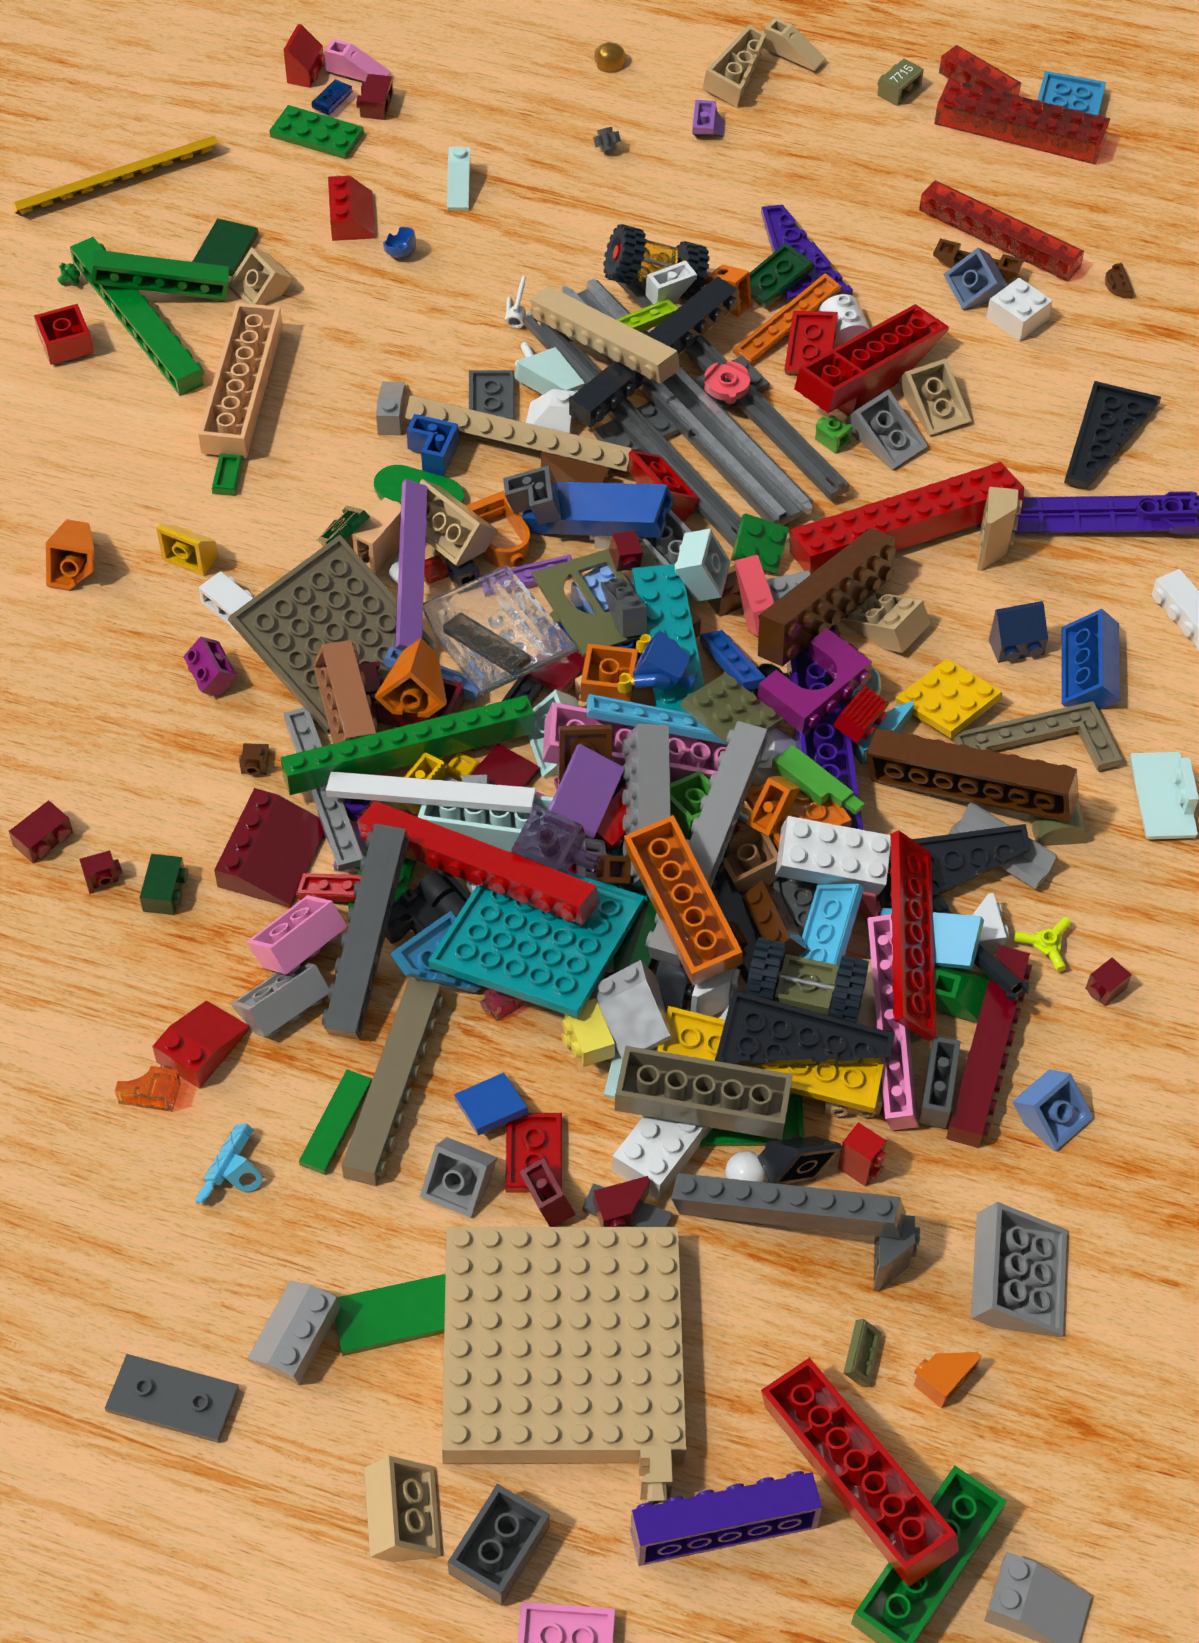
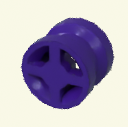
M344 798L345 810L351 821L357 822L370 807V800Z

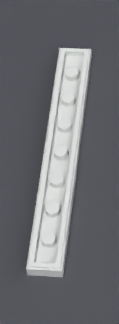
M331 772L326 787V796L532 813L536 788Z

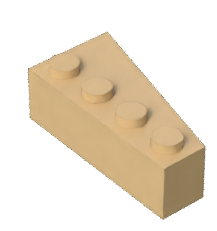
M748 25L708 67L702 89L737 108L762 54L766 34Z

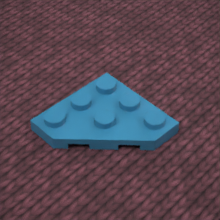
M452 911L390 953L405 976L473 993L484 987L429 968L428 961L456 919Z

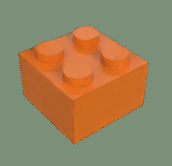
M588 644L581 679V702H587L589 694L631 702L634 685H632L630 692L620 693L618 691L619 676L622 673H628L632 678L635 677L633 672L637 665L638 649Z

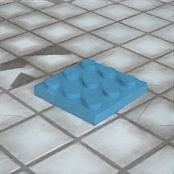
M1045 71L1034 117L1096 128L1106 82Z

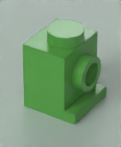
M833 415L827 419L822 417L816 424L815 440L836 454L851 442L853 426L851 424L846 425Z

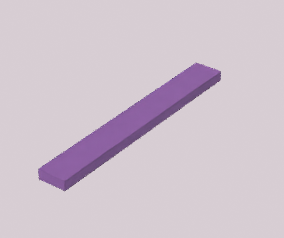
M405 479L402 483L395 647L400 650L406 649L422 638L427 486Z

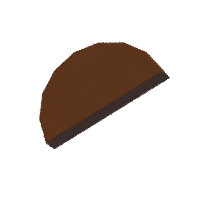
M1122 262L1114 264L1105 275V286L1116 296L1132 298L1133 290Z

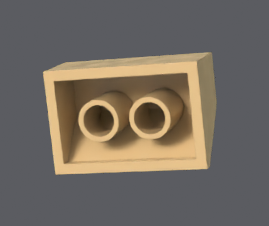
M989 487L979 533L977 570L982 571L1005 557L1008 547L1014 544L1015 532H1012V530H1017L1018 516L1016 514L1020 515L1022 500H1018V490Z
M387 1456L364 1467L370 1557L398 1562L441 1556L434 1466Z

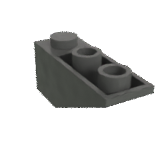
M611 578L609 581L601 582V588L615 628L622 637L647 634V606L628 583L621 578Z

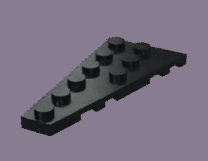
M1026 824L912 839L931 852L932 897L941 895L1024 855L1031 849ZM891 853L889 855L886 886L878 895L881 910L882 908L892 909L890 895Z
M733 990L715 1061L742 1066L888 1062L895 1033Z

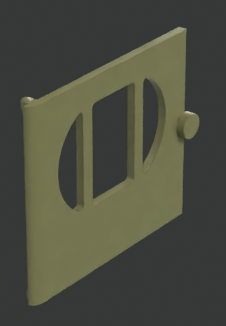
M638 537L643 550L640 567L658 566L659 564L643 540ZM609 549L532 572L531 575L553 609L550 613L549 621L554 625H563L582 657L586 656L588 644L616 647L640 639L642 636L622 637L615 628L610 611H603L580 575L581 572L608 565L616 578L624 579L633 589L623 572L616 571ZM569 577L574 580L595 615L578 610L567 600L564 593V584Z

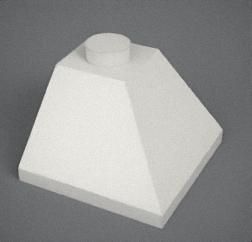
M552 389L530 402L526 423L571 433L574 417L569 415V398L576 392Z

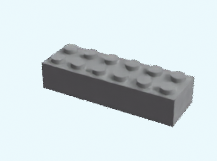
M638 723L622 741V755H625L622 779L626 780V789L623 790L622 803L626 805V815L623 817V830L626 831V835L670 817L669 725ZM624 841V843H623V855H624V856H629L628 853H627V851H626V849H625V841ZM631 861L630 883H627V890L646 891Z

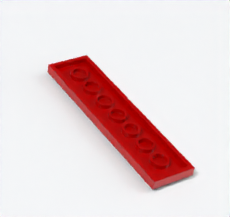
M898 830L890 834L893 1016L896 1022L926 1041L937 1038L931 852Z

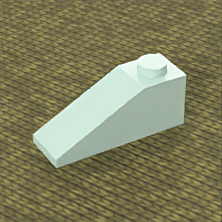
M449 147L447 211H469L470 147Z

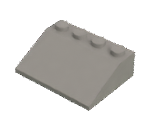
M999 1202L978 1212L971 1319L994 1328L1055 1337L1063 1336L1067 1229Z

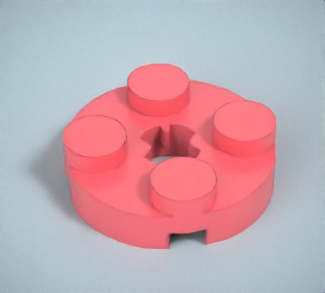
M726 361V364L719 365V362L714 363L705 372L704 391L716 399L724 400L728 404L735 403L750 388L748 371L739 363Z

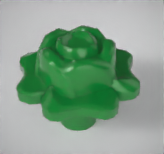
M62 262L59 266L61 276L57 278L58 282L61 285L67 282L78 285L80 282L78 279L80 272L74 264L69 263L66 265Z

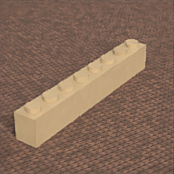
M548 286L530 299L533 318L537 321L543 322L649 379L661 384L680 370L677 350L551 286Z

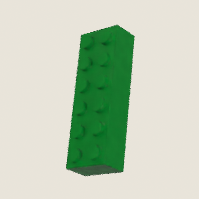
M954 1465L930 1500V1503L956 1533L959 1552L910 1587L907 1586L888 1562L855 1611L851 1625L876 1643H916L1000 1517L1007 1500Z

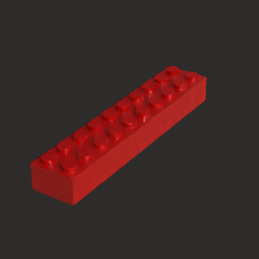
M1002 462L993 463L983 468L790 529V553L804 571L809 570L810 574H812L870 528L895 537L894 548L898 551L982 523L989 487L1018 490V500H1022L1021 510H1023L1024 486Z

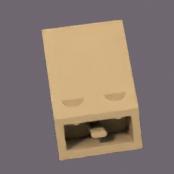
M874 592L863 603H860L849 614L839 620L879 647L903 653L931 624L923 600L881 592Z

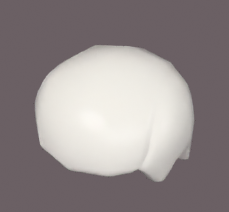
M741 1151L728 1160L725 1170L726 1178L768 1183V1177L757 1158L759 1155L755 1152Z

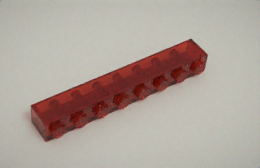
M934 180L921 194L919 211L1008 254L1022 258L1025 262L1068 282L1081 268L1084 250Z

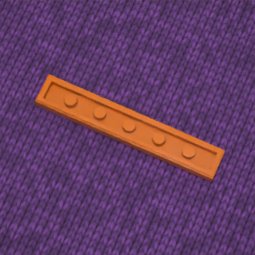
M826 273L823 274L737 345L733 353L737 357L743 356L752 365L790 333L793 310L817 311L823 302L840 292L841 285Z

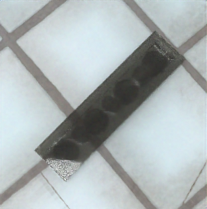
M462 612L443 625L444 633L513 676L531 662L530 654Z

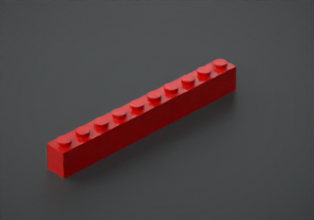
M374 801L357 820L361 839L365 842L367 841L368 833L373 832L374 824L404 828L410 837L405 854L407 858L429 865L431 868L450 873L454 877H460L477 886H483L500 895H506L521 903L537 907L544 912L560 916L567 921L583 925L599 905L597 885L380 802Z

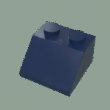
M1043 601L995 610L989 643L998 663L1012 662L1021 658L1037 657L1045 654L1048 633Z

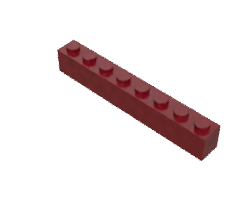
M998 945L995 958L1022 982L1023 979L1029 980L1032 965L1028 964L1030 953ZM989 978L946 1136L947 1140L979 1148L981 1138L987 1140L991 1123H987L986 1119L987 1115L993 1116L997 1100L992 1099L994 1092L999 1093L1003 1077L998 1076L999 1070H1005L1009 1054L1004 1053L1005 1047H1011L1015 1031L1010 1030L1012 1023L1017 1024L1021 1009L1016 1008L1017 1001L1023 1002L1024 990L1017 994L1016 1001L1006 998V992Z

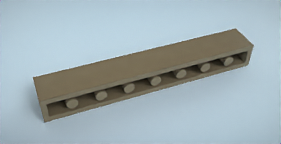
M411 977L408 979L342 1163L343 1178L376 1186L379 1176L384 1177L387 1168V1161L385 1159L387 1153H392L396 1141L394 1133L396 1128L400 1129L402 1126L404 1104L408 1105L410 1103L412 1081H417L421 1068V1065H419L420 1058H425L429 1046L427 1041L428 1035H433L437 1022L435 1018L436 1012H441L445 997L441 995L440 984Z

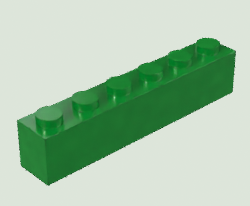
M95 249L93 251L91 284L226 301L229 283L228 266Z

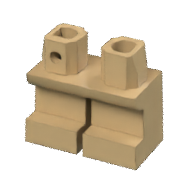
M671 1445L640 1446L639 1476H644L641 1484L640 1500L646 1499V1502H652L654 1505L666 1503L667 1499L671 1498L673 1482Z

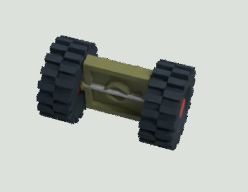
M760 937L757 939L745 993L828 1015L829 1012V1016L857 1023L869 961L842 955L840 965L784 954L786 943Z

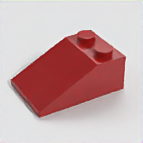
M206 1000L170 1025L154 1043L152 1048L156 1063L200 1089L250 1030V1026Z

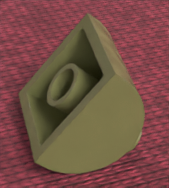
M1079 799L1071 823L1029 815L1034 839L1042 846L1081 844L1088 841Z

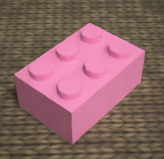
M307 895L248 940L247 944L262 968L282 974H291L299 969L300 964L304 960L317 955L321 950L320 948L327 942L336 940L341 935L340 932L347 928V925L333 901Z

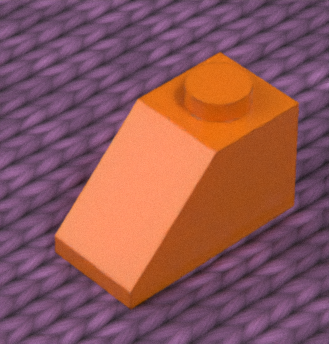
M780 776L768 777L746 824L770 836L790 811L800 787Z
M978 1352L935 1353L929 1361L924 1359L915 1369L914 1373L917 1376L914 1386L942 1408L978 1368L982 1355Z

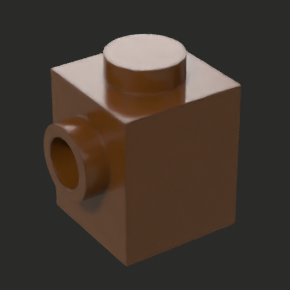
M598 856V861L594 862L593 873L597 877V881L630 883L631 859L629 856Z

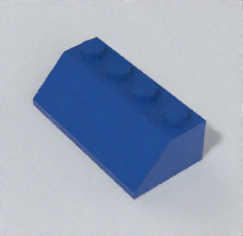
M1103 609L1062 627L1061 704L1064 707L1094 701L1097 710H1100L1120 701L1119 623Z

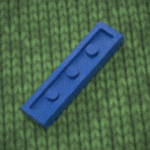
M723 630L700 634V644L729 676L735 678L748 691L759 688V683L766 677Z

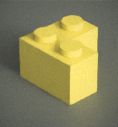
M596 998L586 1003L578 1018L565 1014V1019L561 1020L564 1033L561 1034L563 1044L566 1049L570 1048L573 1057L580 1058L583 1067L614 1058L615 1043Z

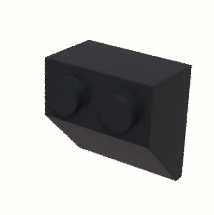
M795 1136L791 1139H773L769 1141L757 1158L770 1183L788 1184L815 1180L843 1147L841 1143L817 1136Z

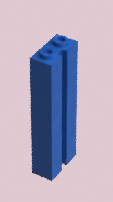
M556 482L561 519L538 525L530 509L523 512V520L527 524L530 533L612 536V533L636 531L638 537L661 538L666 525L665 516L669 515L674 499L668 486L664 484Z

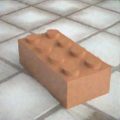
M351 640L322 644L313 663L333 744L378 732L377 721L375 718H372L370 712L371 699L369 695H366L364 689L365 676L362 671H359L358 667L359 654L357 649L353 648Z

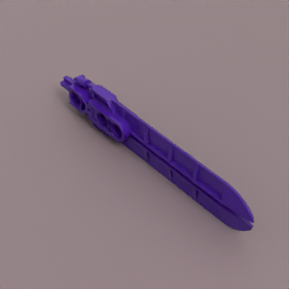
M1193 491L1168 492L1165 495L1024 497L1023 510H1021L1020 515L1016 514L1018 516L1017 530H1012V532L1019 534L1168 531L1172 534L1199 533V495ZM982 523L977 524L975 526L981 528Z

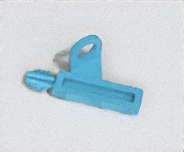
M247 1123L236 1124L233 1127L228 1139L223 1144L222 1149L203 1178L206 1184L201 1188L196 1197L197 1204L204 1203L207 1197H209V1193L211 1194L214 1185H221L225 1178L243 1192L254 1191L261 1185V1172L246 1158L239 1156L254 1131ZM245 1173H252L255 1175L256 1180L252 1184L245 1185L239 1181V1178Z

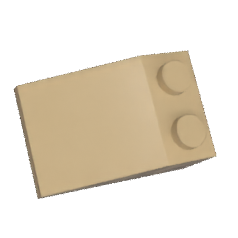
M947 358L907 371L898 380L908 405L929 436L971 422Z

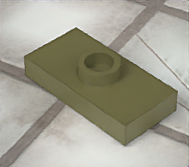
M859 1319L855 1322L843 1372L861 1387L870 1386L882 1335L881 1331L865 1319Z

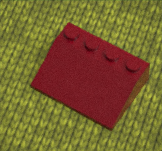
M254 788L214 869L217 887L291 908L297 896L296 893L302 875L308 872L325 835L320 818L278 794Z

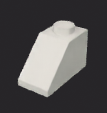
M687 261L647 275L646 296L652 304L667 298L674 303L697 278V273Z

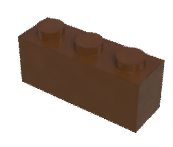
M762 880L742 895L762 938L786 943L784 954L799 957L807 951L794 921L777 890Z

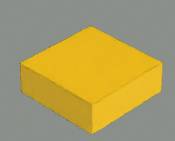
M460 752L456 753L445 768V775L462 781V775H470L480 763Z

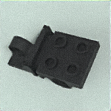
M437 871L431 872L421 880L416 889H409L407 895L402 893L400 899L393 903L385 937L391 944H394L401 940L410 929L417 935L450 911L457 917L470 895L450 873L442 872L439 874Z

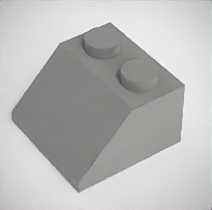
M444 1138L435 1145L420 1197L471 1218L490 1183L498 1157L451 1138Z

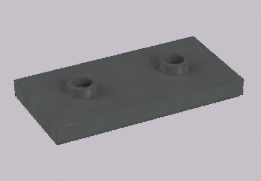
M126 1354L106 1403L105 1411L219 1443L239 1391V1385Z

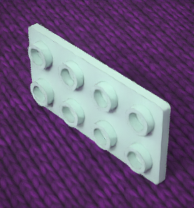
M1180 752L1132 753L1130 755V762L1146 839L1196 838L1198 832L1194 811L1199 797L1190 757L1181 758Z

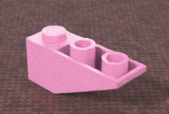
M332 39L324 51L326 71L364 82L368 74L391 75L390 70L352 43Z

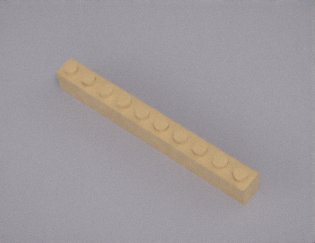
M412 395L409 397L405 415L407 419H412L414 414L456 423L461 432L630 472L628 453L630 450H637Z

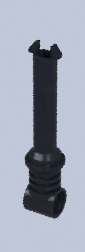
M940 895L932 897L933 912L953 914L950 912L946 901ZM979 943L974 964L1006 992V998L1016 1001L1017 994L1022 990L1028 994L1029 983H1023Z

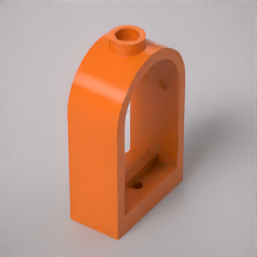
M501 491L465 505L485 521L505 515L522 540V543L508 549L499 548L490 543L487 550L482 554L489 563L497 567L512 568L521 566L530 554V530L520 514L513 513L505 497V492Z

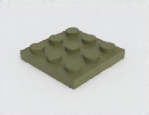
M727 673L685 697L680 705L725 743L730 729L734 730L737 721L765 728L768 733L778 727L783 719L771 707L764 704L755 694L748 691Z

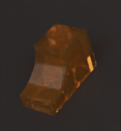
M166 1065L160 1067L150 1066L149 1071L137 1079L117 1081L115 1093L119 1104L173 1112L181 1081L177 1069Z

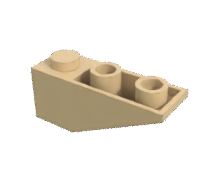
M775 17L764 28V33L766 34L764 49L813 71L825 61L826 58L792 24Z

